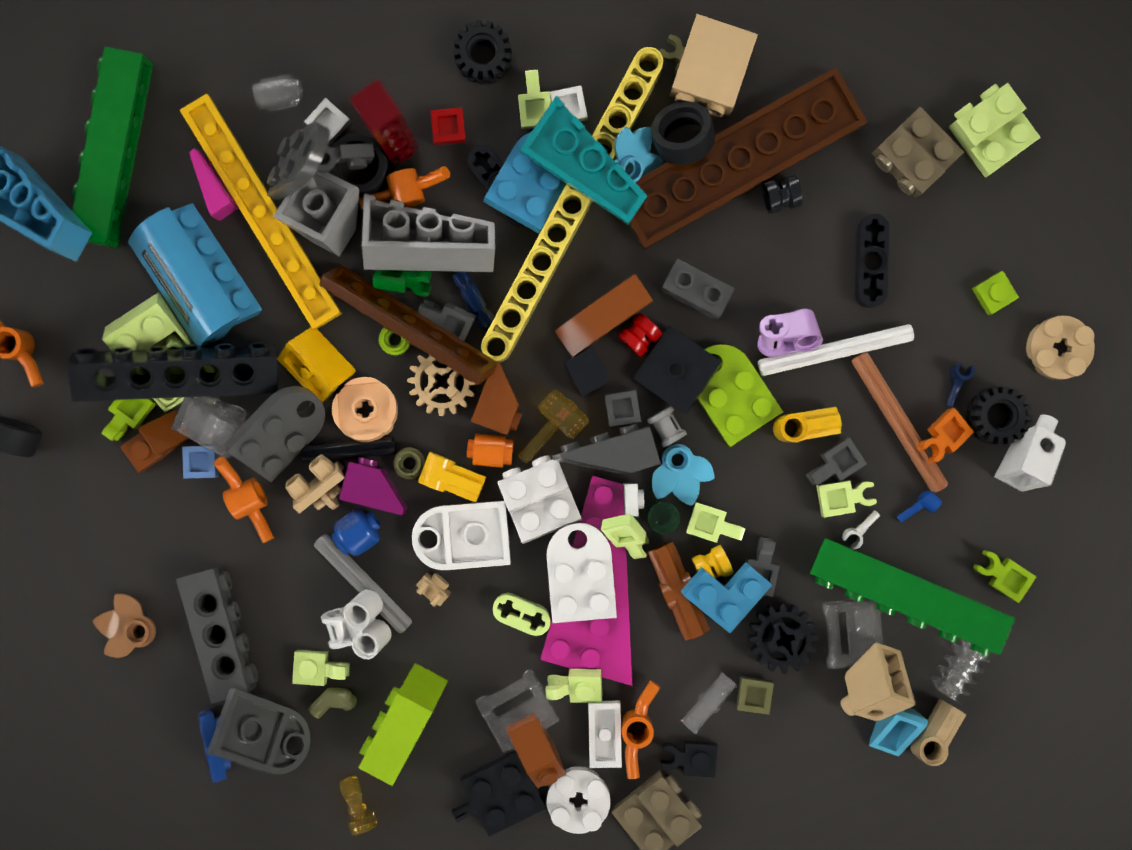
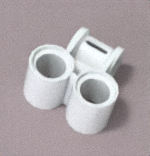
M372 590L361 591L345 607L330 610L321 616V621L326 624L330 640L328 643L331 649L352 646L354 653L358 657L371 659L390 641L391 630L384 621L375 618L383 608L382 599L376 592Z

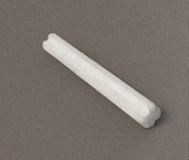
M907 324L823 344L807 352H794L763 358L758 361V368L760 374L766 376L914 340V332L912 326Z

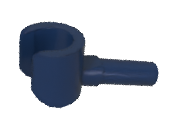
M962 362L951 368L950 377L953 383L946 406L954 408L963 382L972 378L975 373L974 366L967 368L965 376H962L959 372Z

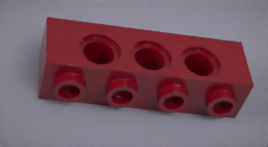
M379 79L349 98L392 164L396 161H399V163L404 162L415 154L414 149L419 146L402 113Z

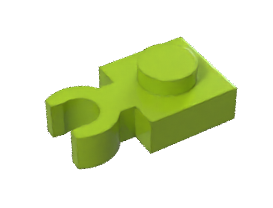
M984 550L982 554L989 558L990 564L987 568L974 564V570L985 576H993L988 584L1014 602L1020 603L1036 579V576L1011 559L1005 558L1001 564L999 557L995 553Z

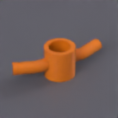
M442 166L424 176L418 177L417 171L414 168L399 170L386 176L388 189L370 195L376 196L377 201L388 203L391 200L404 202V207L412 208L425 202L423 189L448 179L450 171L446 166ZM364 196L359 197L361 210L364 208Z
M0 321V358L19 361L24 367L31 388L43 385L44 381L37 363L31 356L35 349V340L32 335L22 329L6 327ZM14 336L16 346L11 352L8 344L9 340Z
M224 456L217 458L214 466L231 487L223 492V499L230 514L236 520L248 515L262 543L273 539L274 536L260 511L268 503L259 482L253 477L242 482L237 472Z
M652 680L649 681L638 698L635 709L627 711L621 719V733L624 742L627 744L625 763L628 779L640 777L638 750L648 746L654 737V729L647 712L650 703L661 687ZM633 722H642L646 725L644 733L638 736H633L632 733L627 732V729Z

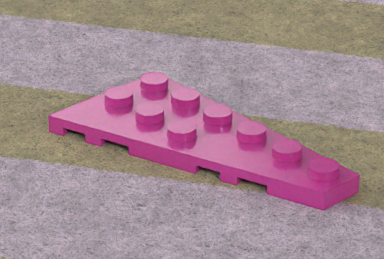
M592 475L581 513L582 521L579 522L593 525L601 531L603 519L625 515L624 490L622 483ZM577 530L572 547L581 548L586 544L587 536L583 531ZM607 538L612 555L617 618L552 623L551 619L540 660L571 669H601L603 678L632 686L626 548H616Z

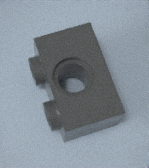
M677 258L659 292L716 321L721 317L735 288Z

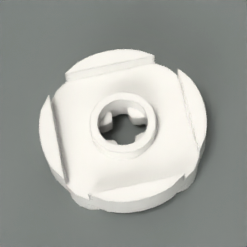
M581 766L570 767L565 770L566 775L549 785L547 809L554 825L570 833L583 834L589 831H596L601 827L602 822L609 813V789L604 780L594 770ZM577 792L583 793V799L587 800V803L582 804L581 807H574V803L569 801L570 797H576Z

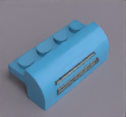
M193 203L173 211L168 207L153 214L139 224L128 240L129 245L195 345H199L202 348L224 338L233 326L259 315L262 311L261 306Z

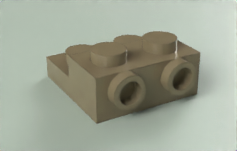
M920 106L872 152V155L875 157V162L881 170L886 173L890 172L897 179V185L903 193L917 198L946 172L945 170L964 151Z
M661 770L657 771L611 808L613 816L641 850H668L674 844L678 847L702 828L699 819L702 813L691 799L686 802L679 794L682 788L671 774L666 777Z

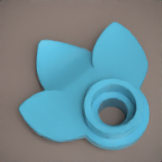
M624 127L615 141V162L624 170L626 169L625 172L634 182H637L643 175L664 163V160L659 155L650 153L653 140L652 127H642L633 133L628 127Z
M670 445L662 454V465L653 473V493L657 499H661L673 492L680 501L692 506L699 495L700 482L713 480L715 478L714 471L707 459L693 455L691 450L685 445ZM679 453L683 457V462L675 466L671 459L674 454Z

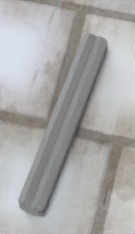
M329 534L322 535L314 543V547L359 593L364 590H372L381 597L383 608L379 614L398 633L404 632L411 625L412 620L349 555H345L340 551Z

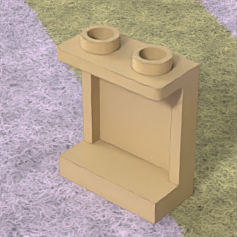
M696 14L670 96L675 98V102L689 101L698 103L705 107L710 115L716 117L729 116L734 108L758 34Z

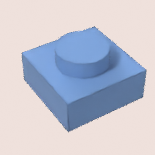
M218 445L182 447L183 479L219 477V471L214 466V462L218 458Z

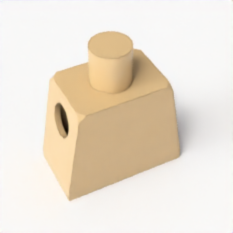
M876 642L845 674L848 695L841 700V707L850 716L858 715L870 720L881 721L915 705L900 650Z

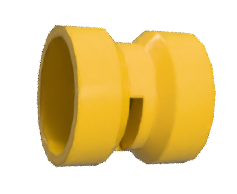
M721 545L711 548L710 553L706 555L699 554L691 558L697 572L702 567L714 578L720 576L726 578L734 574L729 559Z

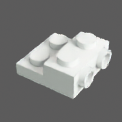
M549 455L534 460L532 462L533 467L521 472L518 467L502 474L503 480L497 482L522 544L557 531L568 524L582 521L559 461L551 460Z

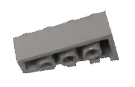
M364 194L362 234L364 270L493 272L495 223L454 213L451 217L436 213V209L423 207V210L404 207V202L391 200L390 203L377 201L376 196Z

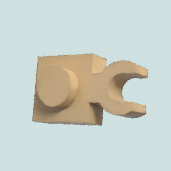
M427 572L416 584L418 587L417 593L426 596L434 607L437 604L441 606L451 594V591L447 589L449 587L448 582L437 573H434L432 576Z

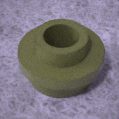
M403 448L395 455L393 466L400 477L414 479L420 476L425 464V457L416 448ZM412 457L415 460L416 464L413 469L405 467L404 461L406 458Z

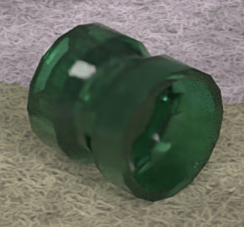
M659 500L648 507L646 520L655 532L668 534L678 527L680 514L673 504Z

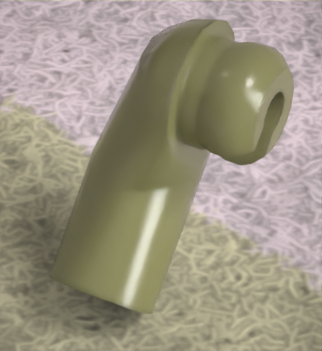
M330 687L310 705L308 710L315 718L320 719L330 707L343 708L345 711L352 710L356 706L357 698L349 689Z

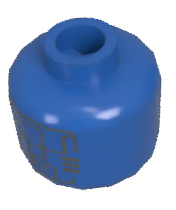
M353 509L335 522L332 539L343 554L348 555L350 553L353 556H360L379 542L380 534L378 529L382 526L373 512L370 511L366 514L361 509Z

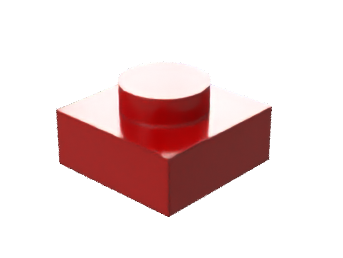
M462 107L430 110L434 145L466 142Z

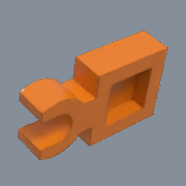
M955 408L947 409L927 429L933 437L920 441L916 449L922 451L931 447L933 453L927 462L929 464L939 462L944 457L945 452L947 454L955 452L974 431Z

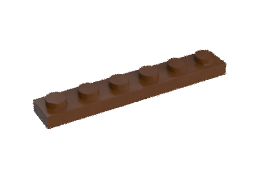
M339 265L322 275L319 285L331 292L333 296L342 299L355 307L360 313L382 324L385 329L393 331L409 341L412 346L428 353L439 363L455 370L466 380L479 385L494 373L498 362L383 290L373 288V284L343 265Z

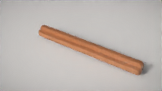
M867 352L859 354L853 358V366L930 491L935 493L941 491L948 485L947 480L936 463L929 464L927 462L928 458L931 457L927 449L922 451L916 449L918 443L922 440Z

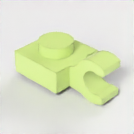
M538 70L525 71L527 94L518 95L521 129L535 128L551 104L550 91L540 92Z
M695 502L686 533L716 543L720 534L742 541L745 528L725 522L727 512Z
M632 514L603 519L601 531L616 548L625 547L633 559L646 558L647 554L643 551L642 545L649 544V539L646 536L645 530Z
M296 650L294 652L292 684L324 686L327 684V677L345 680L346 676L350 675V663L328 661L329 652Z
M569 669L568 676L549 675L547 678L546 699L558 700L565 695H569L570 702L602 703L601 669Z

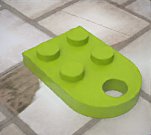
M714 345L705 350L710 354L718 356L723 364L697 400L728 447H731L783 413V410L742 351L730 345Z

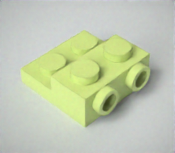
M1006 83L1001 88L997 84L991 86L980 95V98L983 100L975 107L968 103L954 114L957 120L948 126L985 178L1041 138L1022 113L1027 108L1009 83Z

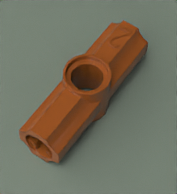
M673 541L662 543L648 550V555L660 581L658 585L669 610L672 609L684 640L698 638L710 631L702 610L680 592L691 580L688 571L685 572L682 560Z

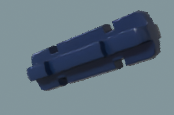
M457 272L452 276V279L457 288H461L462 291L460 293L472 314H476L477 317L475 319L481 329L490 327L494 316L490 310H487L488 306L477 286L472 284L473 279L469 272Z

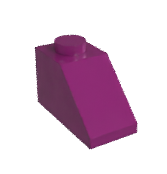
M359 457L358 462L350 461L348 463L339 500L399 515H404L407 512L408 506L385 468L377 467L378 461Z

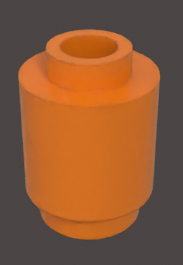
M475 433V439H468L467 458L473 459V465L503 468L504 465H512L514 440L506 439V436Z

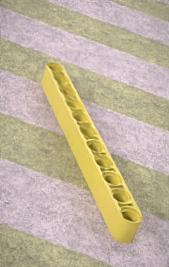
M644 47L637 52L592 135L600 144H605L611 149L609 155L614 161L616 159L614 146L618 134L624 127L632 129L660 77L663 56L656 48ZM643 61H651L655 64L656 69L647 72L641 69L639 64ZM634 88L640 92L641 97L637 100H630L625 96L624 92ZM614 116H619L625 120L626 125L616 129L610 125L609 120ZM568 184L564 187L482 340V352L498 363L507 360L593 202ZM568 200H576L580 203L581 209L575 214H570L564 210L563 205ZM553 228L563 229L566 233L565 239L561 242L551 241L548 237L550 230ZM547 256L551 261L550 267L545 271L535 269L533 261L536 257ZM525 283L532 284L536 288L535 295L530 299H523L518 295L519 287ZM509 311H515L521 317L520 323L514 328L506 327L503 324V317ZM494 339H500L505 343V351L499 356H492L488 352V345Z

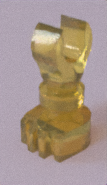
M357 776L344 778V781L340 782V789L346 803L350 806L347 808L348 815L353 816V819L348 821L351 835L355 836L372 830L378 824L374 812L365 814L367 806L365 802H362L361 787Z

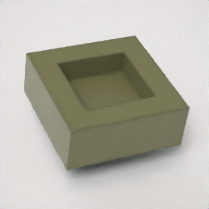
M740 676L736 704L737 710L770 715L774 687L773 681Z

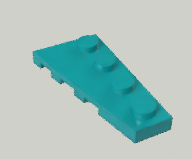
M556 95L520 148V153L629 225L646 200L647 195L625 170L610 157L607 150L592 137L576 116L574 117Z

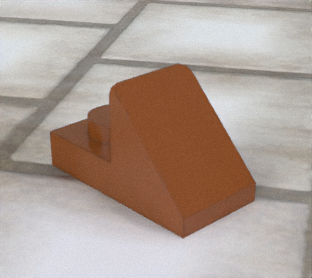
M173 410L139 427L138 431L140 433L120 446V448L137 472L142 473L194 437V435L178 412Z

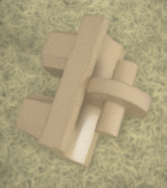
M320 454L309 464V470L316 476L315 479L308 483L298 473L286 482L285 488L293 498V508L299 514L312 503L317 510H320L325 505L335 510L340 505L337 496L341 493L342 487L338 483L344 479L342 473L344 466L339 461L333 464L328 458Z

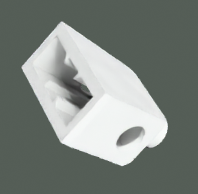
M1040 415L1034 427H1030L1028 431H1022L1023 437L1019 440L1014 439V443H1011L994 477L1021 492L1050 486L1066 444L1064 438L1054 434L1059 421L1049 415Z

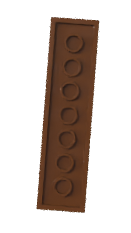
M837 67L716 134L711 151L703 159L687 165H675L666 162L643 175L635 182L647 195V198L629 225L643 249L651 247L865 126L868 122Z

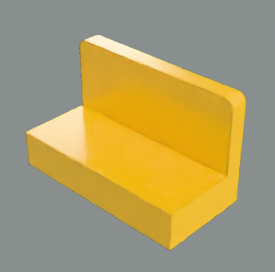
M312 327L290 340L277 358L304 388L315 393L322 404L329 400L338 386L356 373V369L319 330H313Z

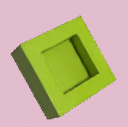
M1003 271L994 274L971 288L987 315L994 314L1019 298Z

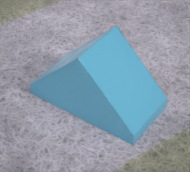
M908 708L881 721H876L869 740V746L899 757L928 726V720L916 710Z

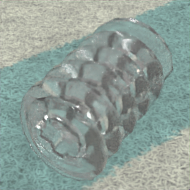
M959 638L962 645L950 644V648L954 651L955 656L943 655L949 666L937 665L936 667L942 677L931 675L929 679L936 686L937 690L957 703L964 705L958 694L970 695L971 692L965 686V683L976 685L978 681L971 673L983 674L984 669L978 662L990 663L991 659L970 650L969 648L972 643Z

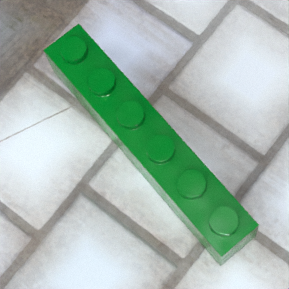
M104 46L103 56L99 58L97 63L99 77L97 87L93 89L91 94L93 108L91 118L87 120L85 125V136L87 138L85 148L79 156L80 174L78 182L74 184L72 191L74 199L72 211L92 232L87 242L88 244L117 249L154 63L144 54Z
M826 538L810 574L816 576L814 582L832 590L835 584L846 589L844 595L861 603H863L864 598L877 602L875 609L891 616H894L895 611L907 615L906 622L925 630L928 624L940 629L938 636L957 643L959 638L972 643L969 648L970 650L989 657L991 652L1001 655L1016 619Z

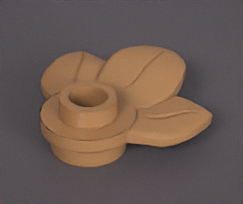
M118 593L114 595L113 603L115 610L105 612L93 620V624L99 632L109 639L106 643L104 654L114 658L129 655L135 647L140 648L149 645L156 636V626L152 619L144 616L141 603L130 595ZM138 625L144 627V636L138 635L136 631Z

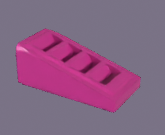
M191 150L189 152L208 211L211 217L218 221L223 220L239 209L207 156L199 150Z

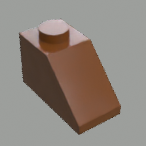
M500 363L497 364L494 373L485 382L471 422L509 435L510 430L517 431L523 413L518 412L520 405Z
M535 713L506 727L507 733L528 776L537 788L551 785L558 778L566 775L556 745Z

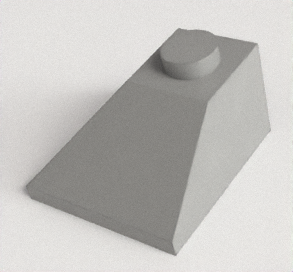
M316 171L303 188L284 198L273 217L314 244L340 257L356 230L359 189L330 173Z

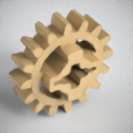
M418 355L417 358L421 364L419 367L410 366V369L416 374L415 377L407 379V382L415 384V388L409 394L419 395L420 397L416 405L420 407L425 403L428 404L426 412L429 414L435 408H438L439 416H444L448 408L452 414H457L456 406L458 404L466 408L468 404L465 401V397H475L476 395L469 390L470 386L477 384L464 378L463 389L460 392L457 388V377L460 375L458 372L450 367L438 368L434 364L437 360L431 355L427 359ZM425 372L428 375V386L423 390L422 377ZM439 374L444 377L450 374L447 380L450 386L447 389L444 387L435 389L439 382L436 377ZM438 395H447L452 401L437 403L433 399Z

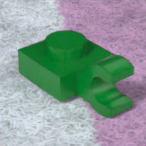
M375 270L373 288L405 293L406 287H408L416 295L426 297L429 296L431 285L422 284L421 282L429 283L432 272Z

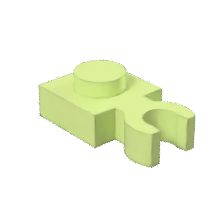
M850 480L816 486L821 517L824 518L856 512L854 503L865 506H872L877 503V500L874 498L865 499L863 497V490L868 487H874L873 482L862 481L853 489Z

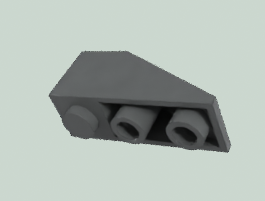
M638 424L620 428L621 435L610 438L608 432L590 437L591 444L580 447L579 441L560 446L562 453L552 455L555 461L617 474L633 473L661 464L650 427L639 429Z

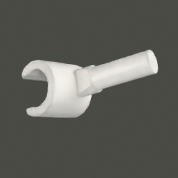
M874 510L856 528H848L843 532L842 538L844 541L851 534L858 535V539L851 545V549L855 550L862 546V535L880 517V514Z

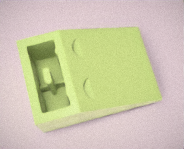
M159 292L107 325L102 340L111 350L117 347L146 350L151 346L181 349L185 345L194 344L167 301ZM210 364L202 367L208 373L215 372ZM170 366L168 368L174 374L184 372L179 366ZM136 367L133 369L139 375L150 374V372L143 367ZM189 397L153 398V400L166 413Z

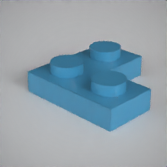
M745 562L725 586L701 567L680 592L721 627L731 633L770 589L772 584Z

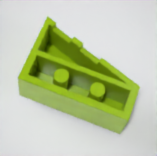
M415 663L401 688L399 689L394 686L385 704L390 706L387 714L381 711L372 729L377 731L374 738L368 735L359 752L364 758L358 768L393 786L428 722L448 680Z

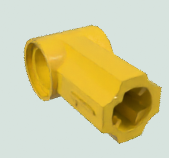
M836 406L784 414L775 420L773 433L782 442H799L841 434V416ZM788 420H793L797 426L796 433L792 437L788 436L785 432V424Z
M429 452L417 482L441 492L446 490L467 500L477 502L487 476L458 466L451 459Z

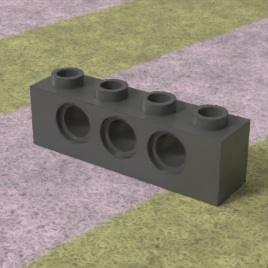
M223 565L177 578L178 589L211 704L226 700L228 692L232 688L250 693L257 687L258 672L256 666L253 663L250 664L247 653L250 648L247 635L241 632L239 625L241 613L238 604L233 602L231 597L232 581L229 573L224 571ZM207 594H211L216 598V609H211L207 606L205 600ZM215 625L225 629V640L216 637L214 633ZM224 656L233 659L235 663L234 670H228L223 665Z

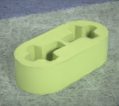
M503 593L494 601L493 615L503 624L534 636L544 634L550 627V613L539 604L511 593ZM507 600H511L513 602L512 608L520 611V615L509 612L507 616L502 615V608L498 607L499 603L505 604ZM537 612L541 613L545 624H539L537 628H532L531 620L523 617L524 613L530 616H535Z

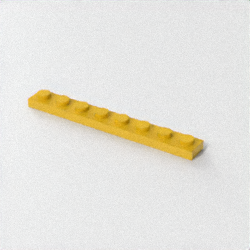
M205 94L180 109V112L312 329L316 330L341 315L342 312L329 291L319 285L321 278L291 228L273 217L278 210L277 205L271 197L267 196L268 190L212 98Z

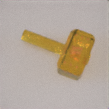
M553 389L538 406L539 411L549 421L517 455L525 464L537 454L558 429L568 438L574 439L589 422L588 417L578 409V406L558 390Z

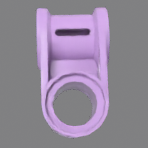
M810 309L769 315L763 318L759 324L761 335L758 339V349L762 354L769 357L811 351L819 347L823 342L815 314ZM770 324H772V330H769ZM775 341H777V346H776V348H774V342H775Z

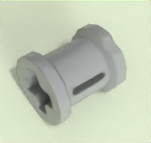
M672 406L647 419L649 424L654 425L662 439L661 445L663 448L687 435L686 431L681 429L672 413L674 411Z

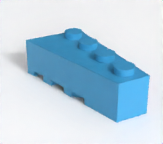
M0 146V221L42 246L77 262L92 232L23 157Z

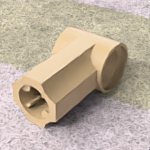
M939 699L927 719L928 726L910 744L913 755L930 766L943 764L948 757V746L966 714ZM933 741V752L929 755H924V746L928 742Z

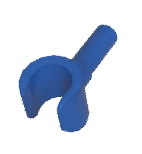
M924 491L913 506L896 517L902 523L923 507L930 513H933L941 506L942 500L933 492Z

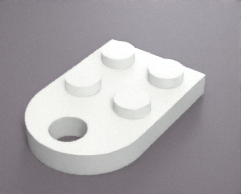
M505 501L442 505L429 509L419 517L413 528L412 545L416 555L424 564L437 570L511 565ZM424 530H431L437 535V544L434 547L427 548L421 544L420 535Z
M571 523L560 528L552 536L547 548L552 623L617 618L612 555L607 538L598 528L587 523ZM581 530L586 534L587 542L583 547L574 548L569 544L568 536L572 531Z

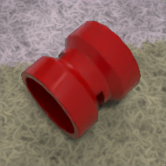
M639 313L633 319V325L629 329H624L618 337L631 351L641 358L647 351V346L651 342L657 341L663 333L650 319Z

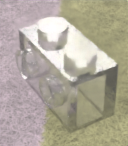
M219 396L184 397L172 429L220 456H224L226 459L232 457V455L226 452L223 445L250 418L246 414L247 412L237 405H229L219 400Z

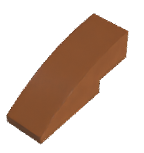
M634 274L555 330V333L571 357H574L650 305L653 299L636 274Z

